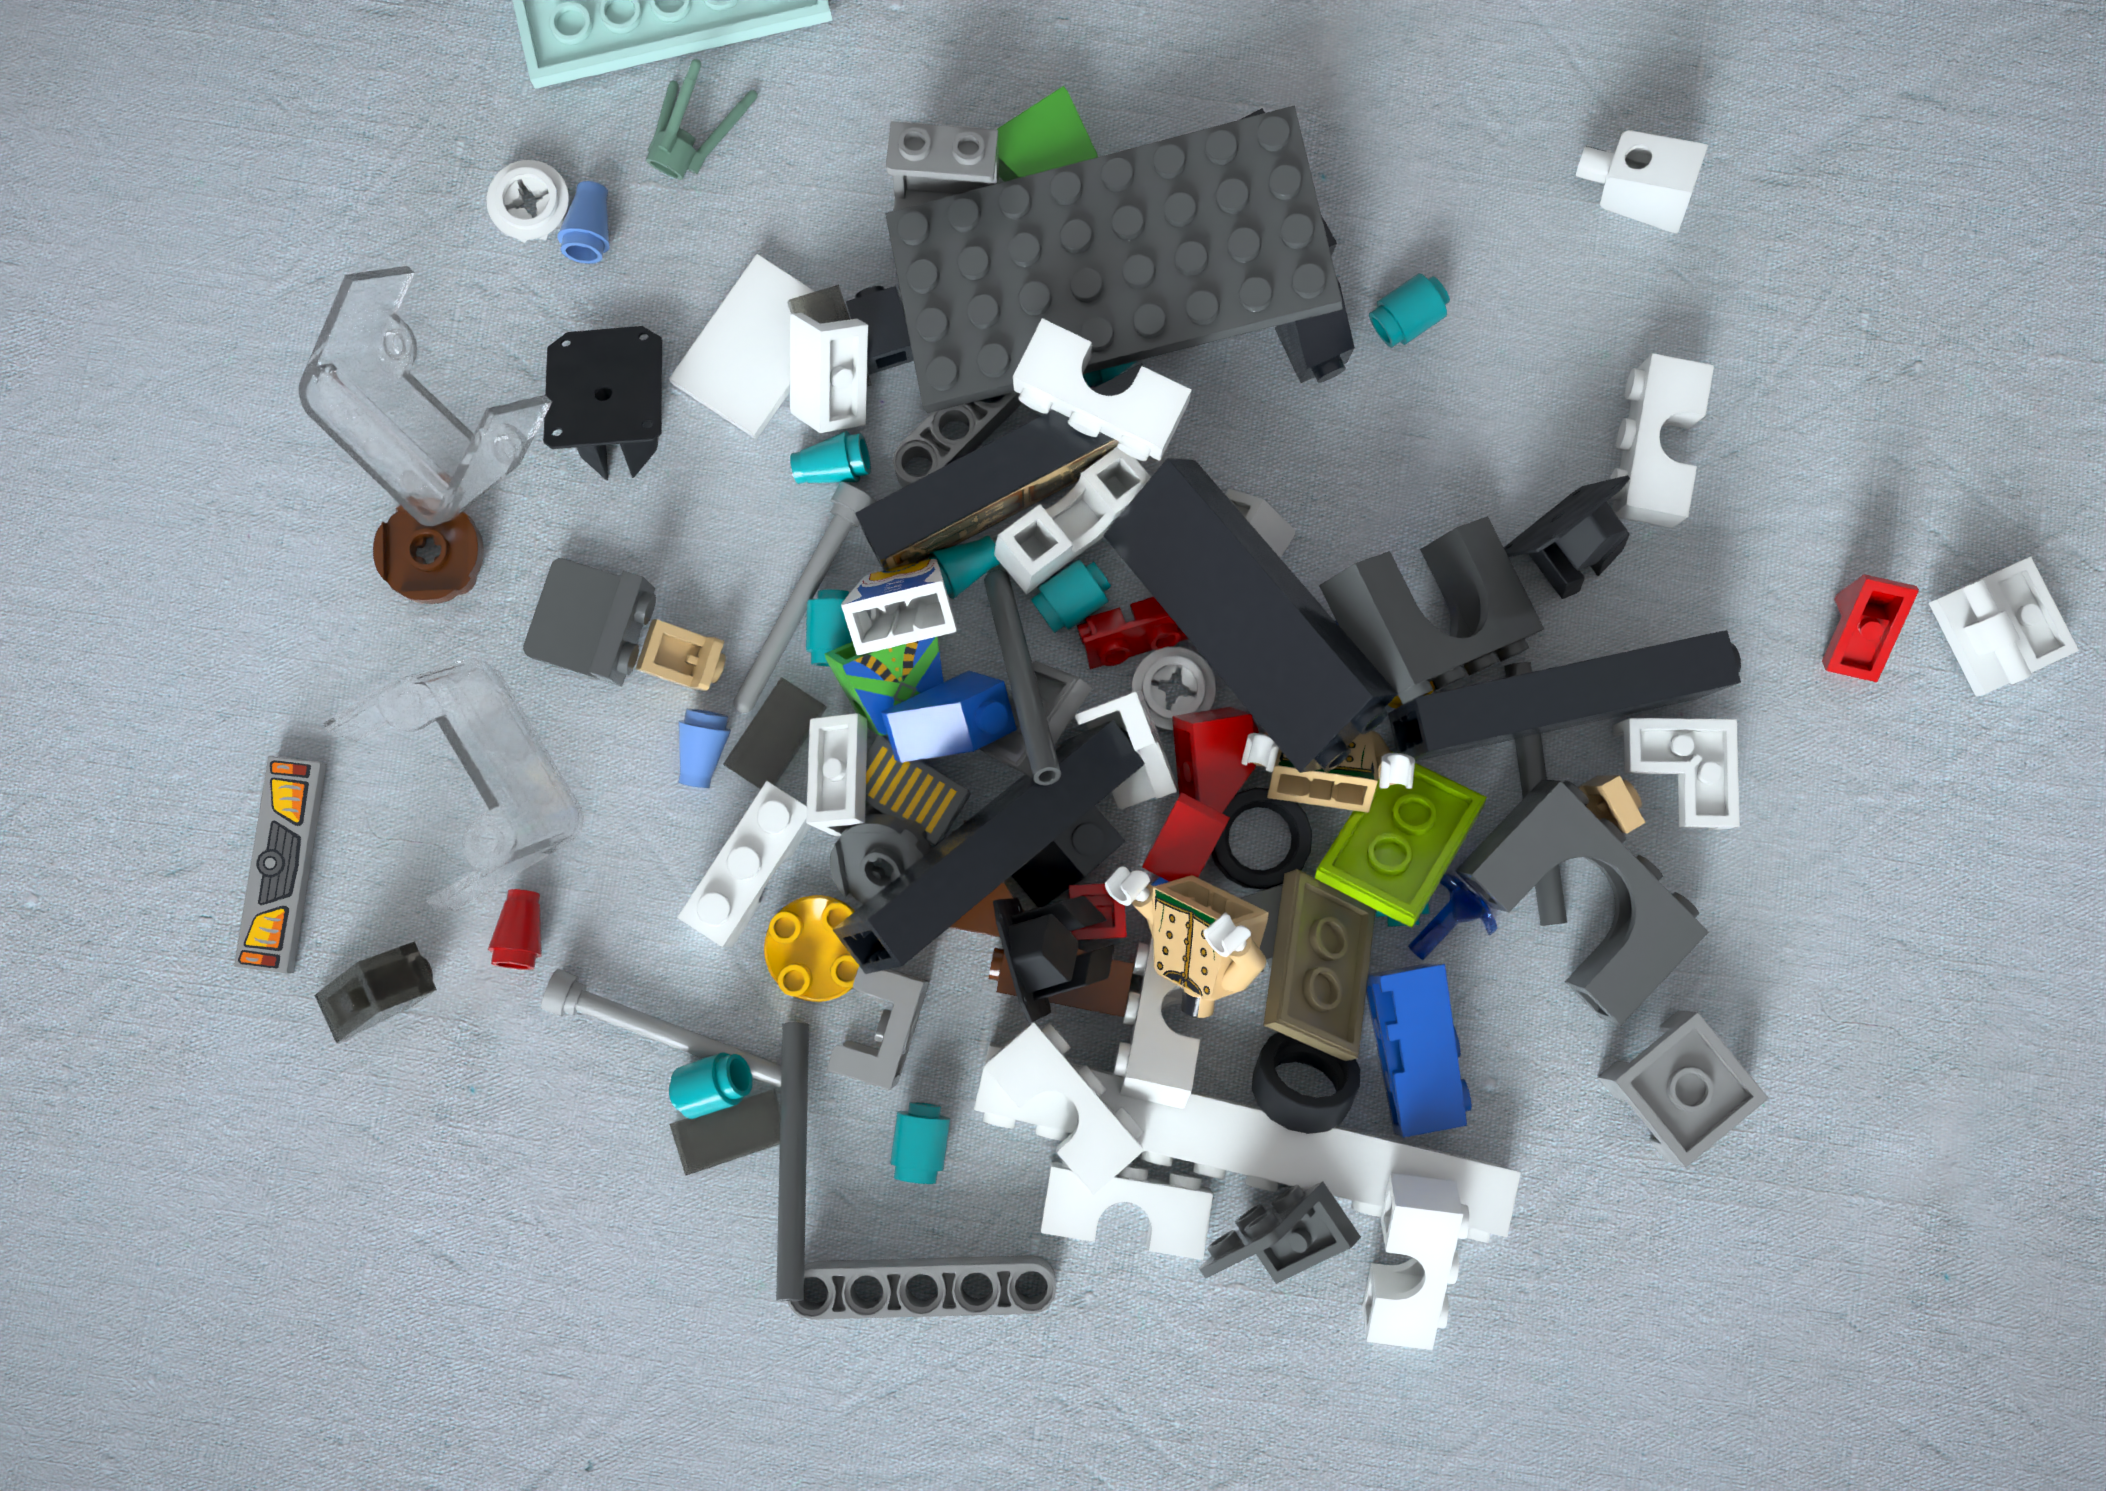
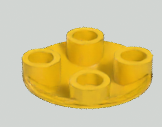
M811 895L792 901L771 919L765 936L764 956L772 978L785 994L805 1001L822 1002L838 998L853 988L859 965L833 932L835 927L855 912L848 904L830 896Z

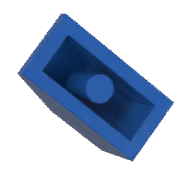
M970 670L881 712L895 761L900 763L974 752L1017 730L1005 682Z

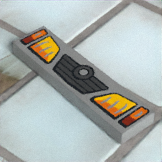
M268 756L234 967L294 973L327 767L325 763Z

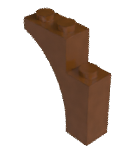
M1004 882L949 928L1000 938L995 921L993 901L1013 898ZM994 948L988 979L998 981L996 992L1017 996L1004 949ZM1081 949L1077 951V955L1087 953ZM1112 959L1110 974L1107 979L1049 996V1002L1124 1017L1134 964Z

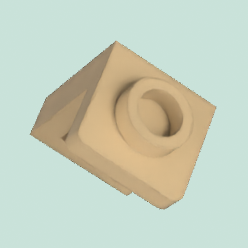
M653 619L635 669L693 690L707 691L711 683L715 684L719 680L724 669L726 656L721 653L724 640L716 637H705L664 621Z
M1597 775L1578 786L1589 799L1586 807L1599 820L1605 818L1612 822L1622 833H1629L1646 823L1639 811V808L1642 807V802L1637 791L1629 781L1622 780L1620 775Z

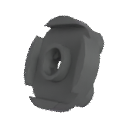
M886 814L866 815L865 823L848 825L835 843L830 854L832 878L838 890L845 898L850 893L857 901L864 905L931 851L932 847L927 841L926 830L915 820L907 819L903 821L900 818ZM878 858L888 861L894 869L891 872V876L885 875L884 869L875 866L873 862L877 861Z

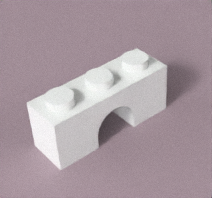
M1042 318L1013 375L1014 391L1020 393L1018 399L1026 406L1038 412L1047 414L1051 408L1070 417L1068 424L1083 434L1097 437L1099 432L1119 441L1117 447L1133 458L1146 461L1148 456H1151L1160 461L1189 404L1192 390L1141 366L1133 384L1123 393L1114 396L1098 394L1088 387L1083 378L1084 370L1091 358L1092 342Z
M1652 353L1637 369L1633 368L1631 370L1625 388V399L1631 400L1629 417L1622 420L1616 441L1617 449L1623 450L1620 469L1615 468L1610 478L1614 479L1626 475L1630 477L1625 486L1610 498L1614 500L1612 510L1618 518L1673 528L1689 517L1697 466L1679 463L1669 458L1660 444V430L1663 426L1690 429L1706 416L1714 365Z
M1118 447L1114 448L1083 471L1077 484L1057 503L1047 509H1044L1040 504L999 533L994 556L1027 595L1103 538L1106 531L1145 486L1151 476L1136 458L1127 455Z
M766 781L677 918L720 946L733 947L760 906L759 898L770 878L786 858H791L810 829L811 825L806 823L807 806Z
M1151 934L1148 944L1138 943L1132 974L1141 975L1139 993L1129 991L1123 1018L1124 1024L1132 1025L1129 1044L1119 1043L1113 1074L1123 1076L1120 1095L1184 1109L1192 1092L1200 1039L1177 1034L1167 1026L1163 1019L1161 1011L1164 1008L1173 1004H1182L1183 988L1157 974L1154 968V948Z
M1034 1021L988 1060L983 1067L1019 1109L1036 1095L1048 1091L1062 1093L1071 1099L1078 1111V1121L1074 1131L1056 1147V1152L1092 1195H1095L1144 1151L1142 1145L1137 1141V1138L1144 1131L1123 1107L1116 1113H1113L1100 1098L1107 1091V1088L1087 1065L1077 1071L1064 1056L1071 1046L1054 1026L1048 1023L1041 1029Z
M1051 1161L1040 1233L1095 1242L1097 1225L1102 1213L1115 1203L1130 1202L1141 1207L1149 1217L1146 1242L1149 1251L1203 1260L1213 1193L1210 1188L1201 1186V1177L1170 1172L1169 1181L1148 1178V1168L1129 1164L1095 1195H1092L1064 1161L1062 1163Z
M1390 1173L1381 1214L1385 1251L1408 1255L1413 1258L1399 1265L1371 1263L1362 1305L1366 1340L1371 1343L1433 1350L1437 1328L1444 1329L1447 1324L1449 1302L1445 1292L1447 1284H1455L1458 1277L1459 1255L1455 1248L1458 1238L1465 1239L1467 1236L1469 1207L1468 1205L1461 1204L1456 1181Z

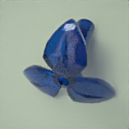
M1445 872L1439 882L1449 891V902L1408 945L1409 949L1421 960H1424L1458 923L1471 922L1480 918L1489 936L1498 929L1494 914L1487 903L1479 895L1469 890V887L1463 881L1450 873Z

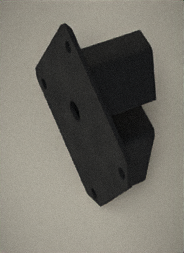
M644 326L567 332L547 347L544 444L551 449L576 447L581 458L605 480H608L606 445L620 444L630 474L634 478L656 452L658 447L657 437L662 434V337ZM644 334L649 336L646 340L639 339ZM564 341L571 342L568 346H562ZM555 430H562L560 435H553Z
M1626 475L1578 488L1507 544L1504 549L1508 557L1529 554L1561 599L1580 592L1585 579L1580 570L1590 566L1595 574L1600 576L1623 551L1630 534L1607 501L1625 486L1630 477Z
M1085 896L1063 900L1023 912L1018 897L993 901L995 921L1019 1004L1028 1023L1051 1013L1049 996L1087 986L1109 977L1114 945L1077 955L1078 940L1070 933V931L1107 921L1104 915Z

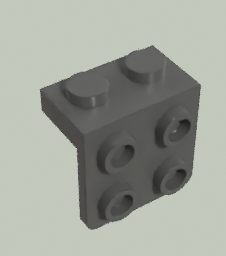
M564 558L554 560L549 569L523 645L524 653L532 659L622 687L626 675H630L635 667L639 654L637 641L643 624H648L655 608V587L643 576L623 571L622 575L619 576Z
M1324 1182L1305 1191H1302L1299 1185H1295L1274 1199L1271 1203L1272 1208L1265 1210L1263 1205L1259 1204L1241 1215L1235 1221L1239 1230L1237 1232L1231 1230L1209 1245L1207 1250L1211 1257L1199 1267V1270L1206 1279L1256 1254L1277 1284L1352 1248L1361 1236Z

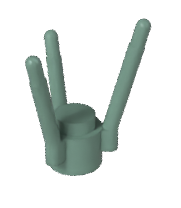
M699 59L692 60L676 101L679 84L677 81H670L655 135L647 150L649 152L646 157L648 164L658 171L679 180H683L687 169L695 174L699 173L706 157L758 97L755 90H750L696 151L693 148L696 141L695 137L681 129L680 125L701 68V61Z

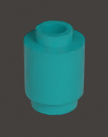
M1418 273L1377 301V308L1369 313V318L1375 331L1387 346L1392 348L1398 343L1406 345L1447 317L1445 305L1450 302V298L1446 289L1436 277L1432 276L1427 279L1423 274Z
M1078 559L1038 588L1041 592L1030 600L1055 634L1063 627H1066L1067 630L1071 629L1108 603L1109 600L1104 592L1111 588V585L1094 561L1085 567L1082 561Z
M835 589L818 590L817 599L807 600L806 652L811 653V665L830 667L824 653L852 642L841 606L842 602L849 595V591Z
M721 1052L676 1068L671 1076L669 1097L673 1106L685 1117L695 1119L739 1104L743 1097L747 1096L752 1090V1073L748 1063L742 1056Z
M909 1102L908 1111H897L890 1164L895 1166L894 1179L918 1184H936L938 1171L944 1170L950 1118L940 1115V1105Z

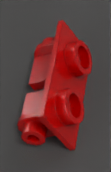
M1154 597L1130 604L1134 617L1133 621L1125 622L1119 607L1085 618L1086 623L1077 625L1082 645L1085 646L1090 670L1101 666H1115L1123 663L1129 657L1165 647H1173L1178 642L1188 638Z

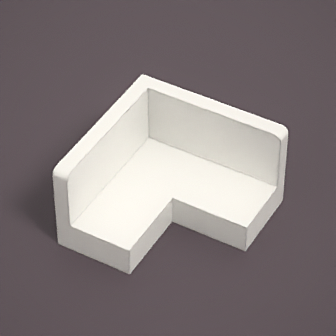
M1142 690L1075 714L1078 725L1086 723L1088 730L1114 720L1118 727L1128 732L1134 750L1137 751L1145 763L1112 791L1119 809H1125L1154 797L1158 799L1177 792V782Z
M1629 718L1613 725V735L1624 736L1625 774H1678L1679 827L1723 830L1740 826L1737 719Z

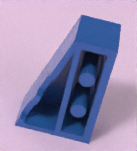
M1419 964L1368 974L1366 995L1394 1133L1405 1138L1467 1126L1466 1112L1471 1111L1472 1104L1467 1083L1460 1076L1458 1057L1461 1056L1459 1038L1453 1025L1445 964Z

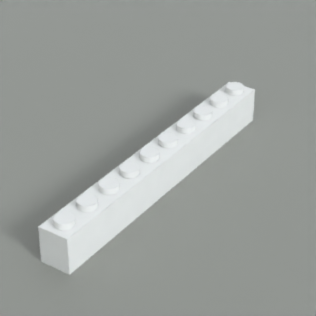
M990 1043L985 1063L1004 1046ZM1070 1062L1077 1071L1084 1067V1065ZM1089 1067L1107 1088V1091L1100 1098L1113 1113H1116L1123 1107L1144 1131L1137 1138V1141L1144 1149L1141 1153V1160L1170 1167L1172 1166L1173 1158L1194 1162L1193 1172L1218 1179L1225 1178L1226 1170L1247 1175L1245 1184L1277 1192L1279 1183L1290 1186L1299 1185L1302 1191H1305L1324 1182L1333 1196L1353 1200L1352 1210L1381 1217L1390 1173L1456 1181L1460 1202L1469 1207V1228L1466 1238L1489 1243L1490 1234L1508 1237L1521 1172L1513 1168L1340 1126L1320 1133L1306 1134L1288 1130L1272 1121L1260 1107L1193 1091L1184 1109L1120 1095L1123 1076ZM983 1068L974 1110L984 1112L983 1122L1014 1129L1016 1120L1037 1125L1035 1134L1059 1141H1064L1068 1137V1133L1074 1131L1078 1121V1111L1070 1098L1059 1092H1043L1033 1097L1019 1109L987 1070Z

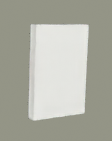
M756 254L674 370L669 380L674 386L757 440L790 392L791 314L803 313L822 324L840 321L844 315L843 311L817 292Z

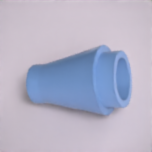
M592 181L578 183L575 197L557 236L558 241L561 243L562 254L579 263H598L602 260L603 253L607 252L610 248L607 215L608 190L599 183Z
M686 709L684 720H679L680 775L678 783L698 788H710L712 775L731 732L730 729L726 728L727 715L699 709Z

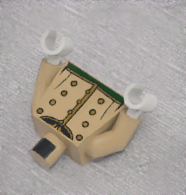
M1264 731L1263 733H1251L1248 735L1241 764L1247 765L1253 762L1258 766H1265L1266 771L1272 772L1267 798L1369 813L1378 779L1380 780V788H1388L1389 785L1397 783L1405 785L1406 788L1413 787L1415 759L1406 754L1392 753L1381 735L1375 731H1370L1366 734L1360 733L1348 745L1351 753L1336 768L1328 772L1320 769L1299 773Z
M1120 866L1105 882V888L1114 900L1123 905H1130L1132 903L1147 919L1153 938L1154 968L1158 975L1183 988L1181 1004L1183 1013L1196 1018L1210 1017L1214 1013L1215 1000L1245 990L1265 968L1266 957L1260 950V945L1269 912L1193 875L1153 887L1149 884L1150 879L1145 872L1135 870L1130 873L1126 867Z

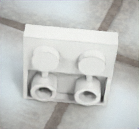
M2031 556L1929 602L1976 697L1987 694L2008 683L2014 684L2032 676V672L2079 651Z

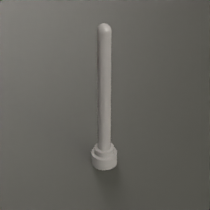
M840 482L831 498L834 506L830 512L834 517L734 698V707L738 712L748 713L754 708L807 610V600L813 599L852 526H859L855 513L877 502L863 491L845 482Z
M557 969L546 987L541 1002V1009L561 1017L565 1013L575 1015L579 1011L700 1058H706L721 1052L730 1055L738 1054L748 1063L753 1078L781 1087L780 1064L586 991L587 985L579 983V977Z

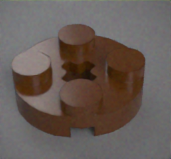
M421 497L402 503L395 508L398 512L393 514L387 523H381L374 537L373 559L378 573L393 590L417 603L439 604L452 600L458 595L466 594L473 589L476 584V576L482 566L484 547L480 531L475 526L472 518L445 500ZM432 537L434 538V543L441 547V553L435 557L434 562L427 564L424 558L416 556L417 548L425 547L426 539Z

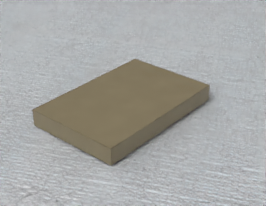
M1298 869L1284 873L1264 1026L1341 1060L1348 1061L1359 1058L1376 909L1322 883Z

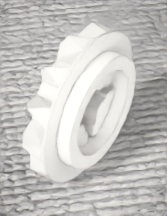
M536 160L517 161L500 170L490 183L487 192L488 213L494 224L505 236L509 235L517 238L523 243L537 238L546 240L549 233L556 228H561L563 224V219L570 208L569 188L562 176L550 165ZM524 185L535 198L543 197V199L536 202L537 216L534 218L525 208L517 209L518 206L524 203L522 196L524 194L522 186Z
M1165 647L1152 652L1139 664L1132 680V693L1142 690L1155 726L1161 730H1173L1172 716L1211 709L1216 694V683L1211 668L1200 655L1182 647ZM1179 668L1181 669L1179 675L1181 687L1188 689L1189 693L1196 694V696H1178L1175 703L1171 705L1170 710H1167L1166 693L1159 690L1158 686L1151 685V682L1156 684L1160 682L1168 683L1172 675H1175L1176 669Z

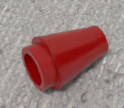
M521 889L508 890L507 898L504 901L487 949L492 952V965L518 970L535 969L536 958L542 957L539 893Z

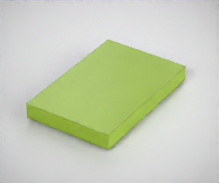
M1417 763L1414 766L1412 788H1406L1405 785L1399 783L1389 785L1388 788H1380V780L1378 779L1369 813L1353 811L1316 869L1315 879L1411 928L1415 925L1484 808L1487 798Z

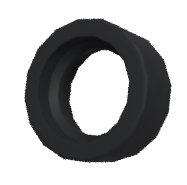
M1255 787L1237 793L1222 813L1230 817L1211 853L1214 864L1224 876L1244 888L1268 889L1283 884L1284 873L1296 869L1301 871L1311 853L1312 829L1307 814L1297 802L1267 798L1269 788ZM1255 807L1268 808L1280 814L1288 824L1291 833V845L1285 859L1276 867L1267 870H1254L1242 865L1232 854L1229 845V831L1235 818L1244 811Z
M1277 1032L1269 1037L1260 1051L1253 1071L1252 1092L1261 1110L1272 1121L1284 1128L1306 1134L1327 1132L1341 1124L1350 1111L1360 1087L1361 1070L1356 1059L1341 1060ZM1293 1062L1310 1065L1323 1072L1334 1085L1336 1093L1325 1097L1302 1095L1289 1088L1278 1076L1275 1068L1281 1064Z

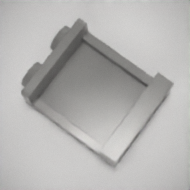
M891 121L886 171L893 177L895 196L893 211L998 184V130Z

